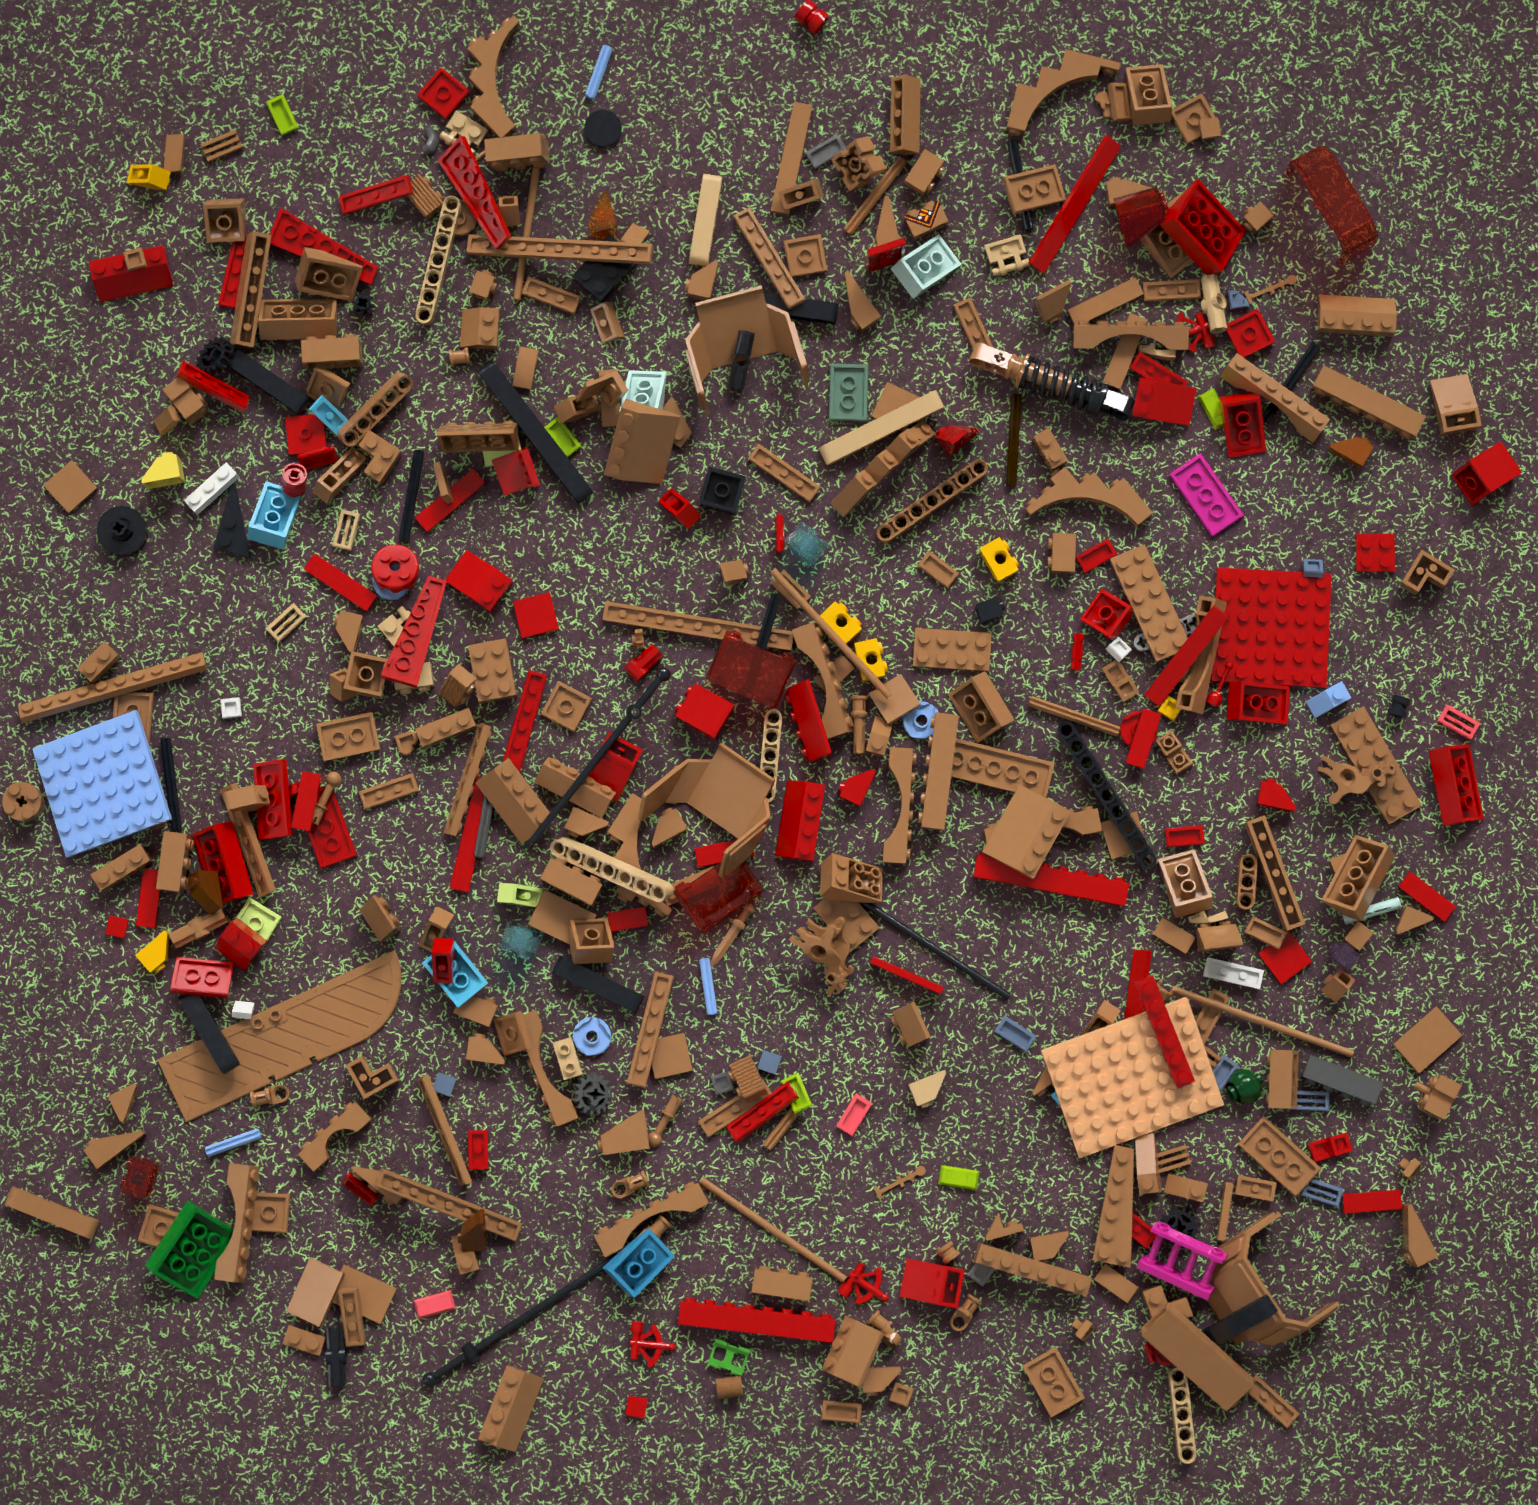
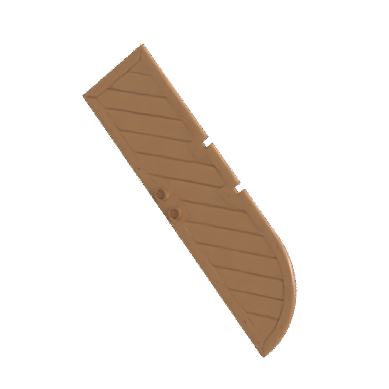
M396 951L385 954L257 1013L251 1019H244L221 1030L241 1064L225 1075L217 1066L202 1039L158 1059L186 1123L246 1096L251 1091L259 1090L271 1084L269 1077L272 1075L278 1081L311 1066L310 1058L313 1056L319 1062L370 1038L379 1031L392 1015L400 996L402 976Z

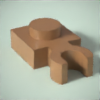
M635 629V635H632V644L637 647V651L645 650L643 629Z

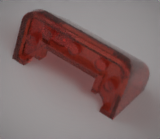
M727 630L706 678L729 690L769 707L776 708L781 701L797 660L794 659L793 655L785 652L783 655L779 654L777 656L743 641L741 633L735 630Z
M721 860L719 864L691 883L685 884L683 881L674 887L675 891H673V894L700 934L707 932L764 892L763 886L745 861L730 874L722 878L719 876Z

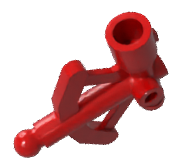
M1182 312L1178 314L1177 322L1185 321L1195 326L1189 329V337L1198 334L1192 344L1188 343L1190 351L1196 352L1197 348L1195 346L1201 338L1205 349L1215 346L1214 336L1209 334L1208 329L1210 328L1208 323L1205 322L1202 312L1194 314L1197 322L1184 317Z
M860 1262L855 1270L849 1273L847 1276L849 1279L846 1283L841 1284V1288L838 1291L839 1294L848 1298L852 1290L855 1289L857 1295L856 1304L868 1301L873 1296H876L883 1302L889 1299L887 1294H883L884 1292L879 1290L882 1282V1269L877 1267L876 1271L861 1274L866 1266ZM876 1275L874 1285L863 1279V1277ZM858 1285L868 1291L865 1296L861 1297Z
M632 1321L630 1331L633 1335L629 1342V1347H631L630 1359L638 1360L640 1352L648 1361L647 1366L651 1368L660 1358L662 1350L674 1351L676 1349L674 1343L662 1342V1336L656 1325L653 1324L650 1331L642 1334L643 1322ZM652 1333L654 1334L656 1342L644 1340ZM642 1348L656 1349L654 1356L650 1359Z

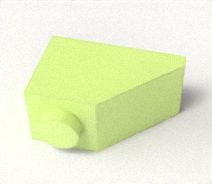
M499 883L497 902L536 907L543 894V889L519 884Z

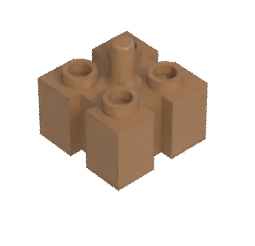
M869 136L855 139L845 147L847 150L840 151L831 158L837 171H842L845 175L842 180L849 191L863 188L872 181V177L878 176L887 169L880 155L875 156L873 151L876 148Z
M176 378L163 388V391L190 425L209 412L206 409L208 404L200 395L203 391L189 383Z
M1441 1074L1430 1077L1426 1086L1416 1082L1414 1089L1424 1093L1418 1100L1417 1104L1420 1105L1418 1110L1437 1120H1445L1462 1085Z

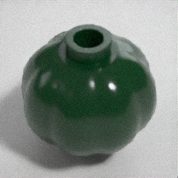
M1239 1069L1229 1076L1226 1091L1232 1101L1236 1100L1240 1104H1252L1261 1095L1263 1080L1258 1073L1254 1074L1250 1070Z

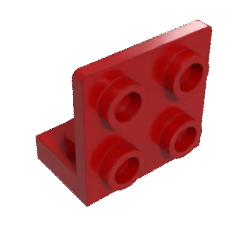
M527 447L492 459L504 495L540 485Z

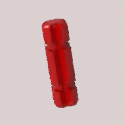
M1075 633L1073 637L1074 644L1071 658L1073 662H1071V670L1080 671L1084 634Z

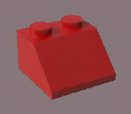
M236 918L230 922L214 948L243 971H246L267 943V940L239 918Z

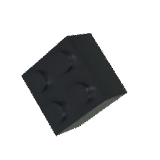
M708 467L699 500V507L736 516L746 476Z

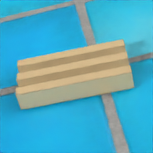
M341 509L332 547L348 551L352 550L360 518L359 513ZM348 515L341 544H338L344 516ZM352 516H354L355 519H354V523H353V527H352V531H351L349 543H348V546H347V545H345V543H346V539H347V535H348V531H349L351 519H352Z
M293 603L265 629L280 643L307 617ZM293 609H295L296 612L292 616H290L280 627H278L274 632L271 630ZM298 615L301 616L279 637L277 636V634L280 631H282L292 620H294Z

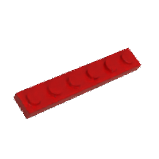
M1150 975L1134 982L1176 1088L1179 1089L1195 1082L1154 976Z

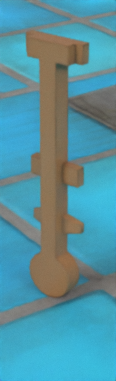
M1289 275L1285 281L1279 278L1278 284L1272 286L1270 282L1267 284L1268 288L1249 295L1248 291L1244 292L1249 305L1253 303L1252 298L1269 291L1271 294H1274V289L1279 287L1284 290V285L1286 284L1294 285L1297 281L1296 277Z
M918 1166L913 1173L908 1170V1176L901 1179L899 1175L896 1177L898 1181L880 1190L877 1186L874 1187L879 1200L883 1198L881 1193L899 1184L901 1187L905 1186L903 1182L908 1179L914 1182L913 1177L916 1175L923 1176L926 1173L925 1168Z

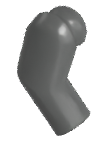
M433 126L424 130L428 140L422 147V151L426 155L434 153L439 144V139Z

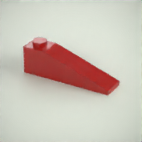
M950 425L945 428L943 426L936 432L935 441L947 456L951 457L977 436L979 430L974 427Z

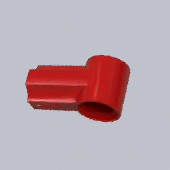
M651 644L638 657H634L629 661L624 669L638 682L663 655Z

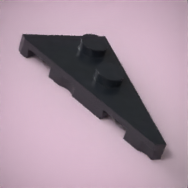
M231 484L213 548L250 558L236 485Z

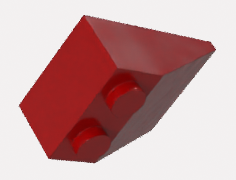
M1140 377L1132 416L1190 425L1197 388Z
M1254 392L1219 397L1228 457L1266 452L1260 396Z
M468 550L464 552L445 579L448 584L490 613L494 611L513 584L511 578Z
M1230 681L1227 720L1287 725L1290 686Z

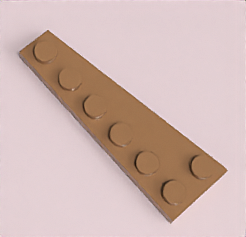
M1114 1145L1092 1258L1094 1261L1129 1268L1131 1267L1134 1149Z

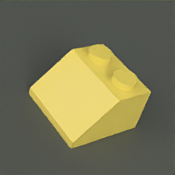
M173 452L163 453L162 457H157L142 478V484L147 489L185 483L182 461Z

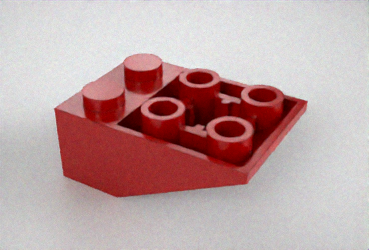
M608 733L603 744L606 742V740L610 737L612 733ZM619 737L593 769L589 777L616 792L613 801L618 802L644 751Z
M906 1258L899 1297L958 1308L965 1270Z

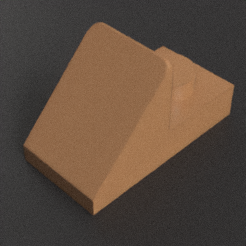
M997 1213L985 1235V1240L988 1241L1024 1231L1023 1225L1015 1220L1005 1223L1006 1227L1003 1228L1000 1215Z

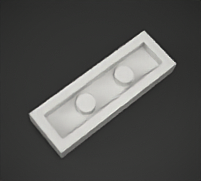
M226 462L184 501L198 515L240 476Z
M1207 957L1203 977L1260 989L1264 970Z

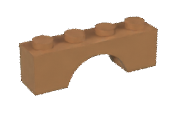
M358 1102L347 1104L342 1109L344 1113L341 1116H334L328 1122L330 1126L325 1130L321 1128L314 1135L315 1139L311 1143L307 1141L299 1148L301 1152L298 1155L313 1172H316L330 1159L327 1147L334 1133L342 1129H351L359 1132L373 1120Z

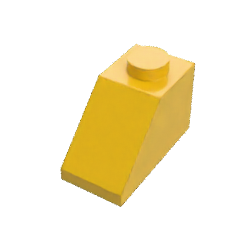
M153 164L131 165L126 183L154 190H166L171 172Z
M166 930L135 955L152 974L162 971L166 967L164 964L168 961L170 935Z

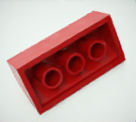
M161 245L143 249L147 267L130 272L128 271L124 254L89 261L91 276L99 302L173 287L174 284L165 247Z
M808 679L788 687V693H785L787 704H791L793 711L790 712L792 721L798 724L799 729L796 730L798 740L803 741L805 747L801 748L804 759H808L809 763L830 757L832 751L810 680Z
M1470 744L1429 750V760L1432 765L1433 780L1436 786L1443 826L1483 820L1484 816Z
M787 780L775 856L813 862L825 790L824 784Z
M233 822L214 824L193 833L192 836L202 870L218 872L222 904H228L253 895Z

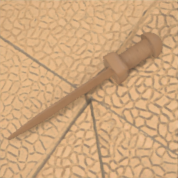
M745 905V909L739 918L733 920L732 923L734 924L714 952L710 962L711 967L725 955L740 930L745 928L744 922L754 912L752 905Z

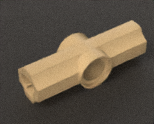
M1205 275L1201 277L1204 299L1201 301V307L1204 313L1207 314L1210 333H1222L1227 329L1224 309L1227 305L1226 299L1220 293L1217 275Z

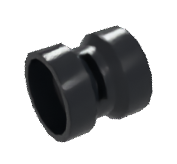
M1392 695V705L1388 708L1387 714L1400 719H1406V708L1410 705L1411 700L1402 696Z

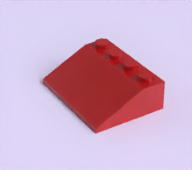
M1196 179L1167 210L1159 223L1206 275L1223 271L1246 232L1242 225L1199 179Z

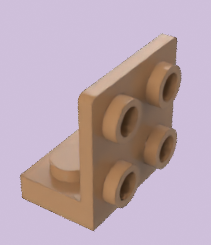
M618 371L613 373L606 372L596 380L594 378L587 380L584 383V387L578 391L579 394L575 400L578 403L602 393L604 401L608 403L610 408H614L625 396L628 388Z

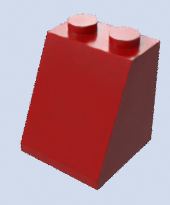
M1500 441L1469 460L1452 473L1451 476L1471 506L1516 478L1522 472L1507 448Z
M695 683L693 687L689 686L685 692V701L683 703L679 702L674 710L677 713L675 718L715 741L735 709L734 704Z

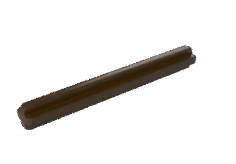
M1018 393L1011 395L1006 475L1007 487H1016L1022 398V395Z

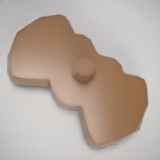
M1104 91L1099 92L1095 96L1094 101L1100 104V108L1104 111V118H1112L1109 94Z

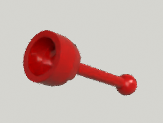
M1232 662L1226 663L1227 668L1217 690L1209 693L1206 702L1220 707L1222 702L1220 691L1230 669L1234 666Z

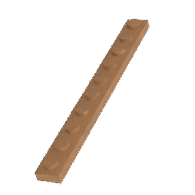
M469 234L466 253L468 255L651 264L654 246L650 243L511 237L500 249H495L487 235Z
M605 601L602 619L607 622L755 646L762 627ZM772 628L767 648L791 651L794 637L793 632Z
M203 652L18 705L20 720L22 723H26L205 671L207 667Z

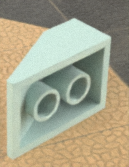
M938 234L901 258L891 270L914 299L958 268L961 263Z
M629 370L626 381L628 391L622 398L620 410L625 399L663 410L666 372Z

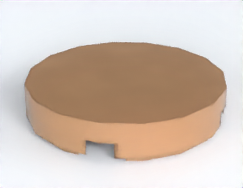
M459 199L462 208L455 237H463L470 234L477 224V220L463 199ZM451 201L448 203L447 208L449 210L456 209L457 202ZM445 220L443 227L450 228L453 221Z

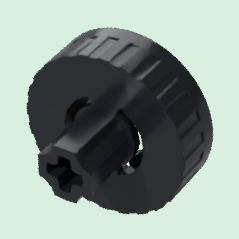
M116 506L110 508L101 516L97 526V537L100 544L109 553L119 557H128L139 552L146 544L148 525L143 516L135 509L128 506ZM120 525L123 527L121 533L118 531Z

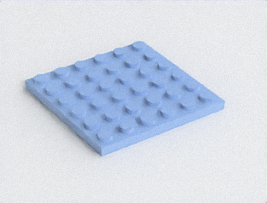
M137 710L33 748L66 857L75 856L172 820Z

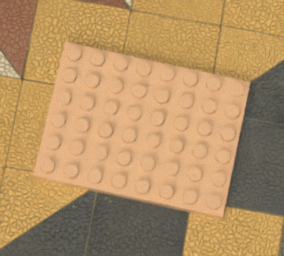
M1187 997L1165 1004L1195 1079V1082L1179 1089L1175 1086L1146 1012L1041 1050L1079 1159L1224 1105Z

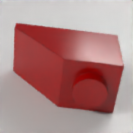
M672 488L658 501L687 529L694 525L701 517L694 506Z
M876 770L866 771L848 778L845 783L841 782L837 791L840 793L839 798L860 807Z
M1266 778L1265 781L1260 782L1256 805L1292 813L1296 811V806L1282 785L1277 784V780Z
M434 938L431 952L433 983H453L454 939Z

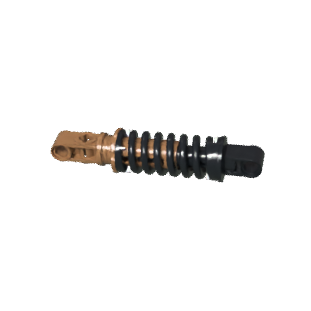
M976 343L969 359V363L976 368H982L994 374L1004 376V379L1007 380L1009 378L1015 381V388L1025 390L1029 388L1032 393L1039 389L1040 396H1045L1048 392L1049 399L1053 400L1056 396H1059L1058 401L1060 403H1064L1068 396V405L1072 407L1078 400L1077 408L1079 410H1083L1087 403L1088 406L1085 411L1093 414L1095 417L1100 412H1103L1120 420H1128L1134 405V399L1130 396L1108 390V382L1103 383L1100 381L1098 385V380L1093 379L1088 386V376H1083L1081 381L1078 382L1079 373L1074 372L1072 376H1069V369H1064L1061 373L1058 365L1050 369V362H1045L1041 366V360L1035 359L1028 353L1023 359L1017 357V354H1009L984 343Z

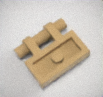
M455 111L446 125L452 132L447 134L443 131L439 138L444 140L445 144L451 146L457 140L455 139L457 135L465 136L470 146L473 143L479 147L487 135L488 129L460 112Z
M1021 234L984 245L989 264H998V268L991 269L993 277L997 275L1004 276L1007 275V272L1014 270L1021 271L1024 267L1030 266L1028 259H1020V255L1026 254ZM1014 258L1015 263L1004 265L1003 260Z
M403 606L397 610L401 615L398 620L392 614L378 625V628L393 646H395L403 630L401 625L407 621L411 613Z

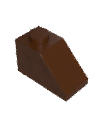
M198 870L188 876L190 895L209 914H214L223 908L218 872Z
M480 1209L462 1223V1230L458 1231V1243L462 1244V1251H486L487 1233L484 1209Z

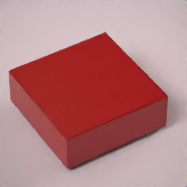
M109 915L105 934L125 938L129 919Z
M629 1395L625 1415L645 1418L648 1398Z

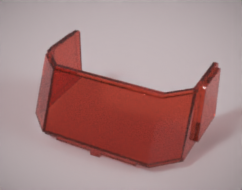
M1318 146L1288 163L1283 176L1286 177L1295 171L1301 175L1304 186L1315 202L1313 204L1315 210L1319 209L1331 231L1334 230L1343 252L1336 261L1337 265L1340 263L1343 265L1375 246L1379 235L1373 218L1332 152L1325 146Z

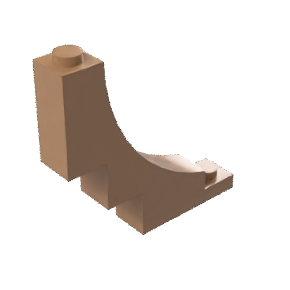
M1066 49L1060 70L1041 67L1037 87L1018 83L1006 131H1009V134L1013 136L1024 135L1031 117L1050 95L1077 82L1097 80L1099 70L1108 76L1117 75L1121 63Z

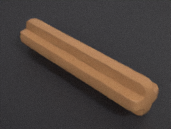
M792 1106L763 1143L768 1150H772L801 1111L795 1114Z

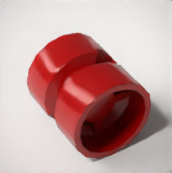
M806 0L796 12L794 19L802 25L806 24L807 29L816 35L826 24L830 15L822 9L818 10L817 5L811 0Z
M291 463L285 466L282 471V490L287 496L298 497L306 490L307 472L302 465Z

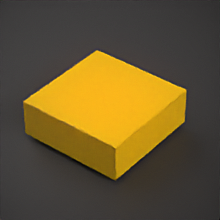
M1167 696L1157 712L1174 722L1181 710L1175 708L1177 701Z

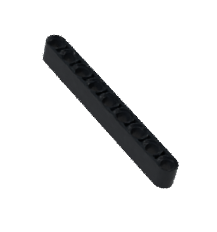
M491 360L477 370L480 377L512 419L518 424V427L574 500L580 504L594 492L495 362Z
M1071 722L1061 723L1058 727L1059 736L1138 862L1145 869L1155 868L1158 865L1156 853L1077 727ZM1066 725H1070L1072 728V733L1068 736H1065L1062 732L1063 727ZM1076 741L1082 743V749L1079 752L1073 750V744ZM1087 757L1092 759V766L1090 768L1083 766V760ZM1095 774L1102 775L1103 781L1101 784L1097 785L1094 783L1093 777ZM1106 790H1110L1113 793V797L1109 801H1106L1103 797ZM1117 806L1123 809L1121 817H1116L1113 813L1114 808ZM1128 822L1133 825V831L1129 834L1124 831V825ZM1136 839H1141L1144 843L1143 848L1140 850L1134 847ZM1147 855H1151L1154 858V863L1151 866H1147L1144 863Z

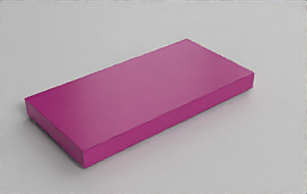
M1201 453L1169 474L1211 537H1214L1244 516Z

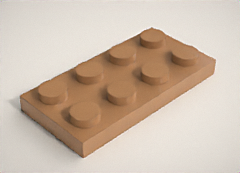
M915 628L913 667L989 672L992 633Z

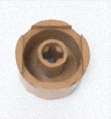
M26 782L11 784L3 795L2 805L6 814L20 822H30L41 815L45 806V800L37 787ZM26 800L27 804L22 805L20 804V801Z

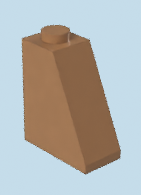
M640 1110L601 1135V1140H598L599 1152L603 1151V1155L650 1149L645 1110Z

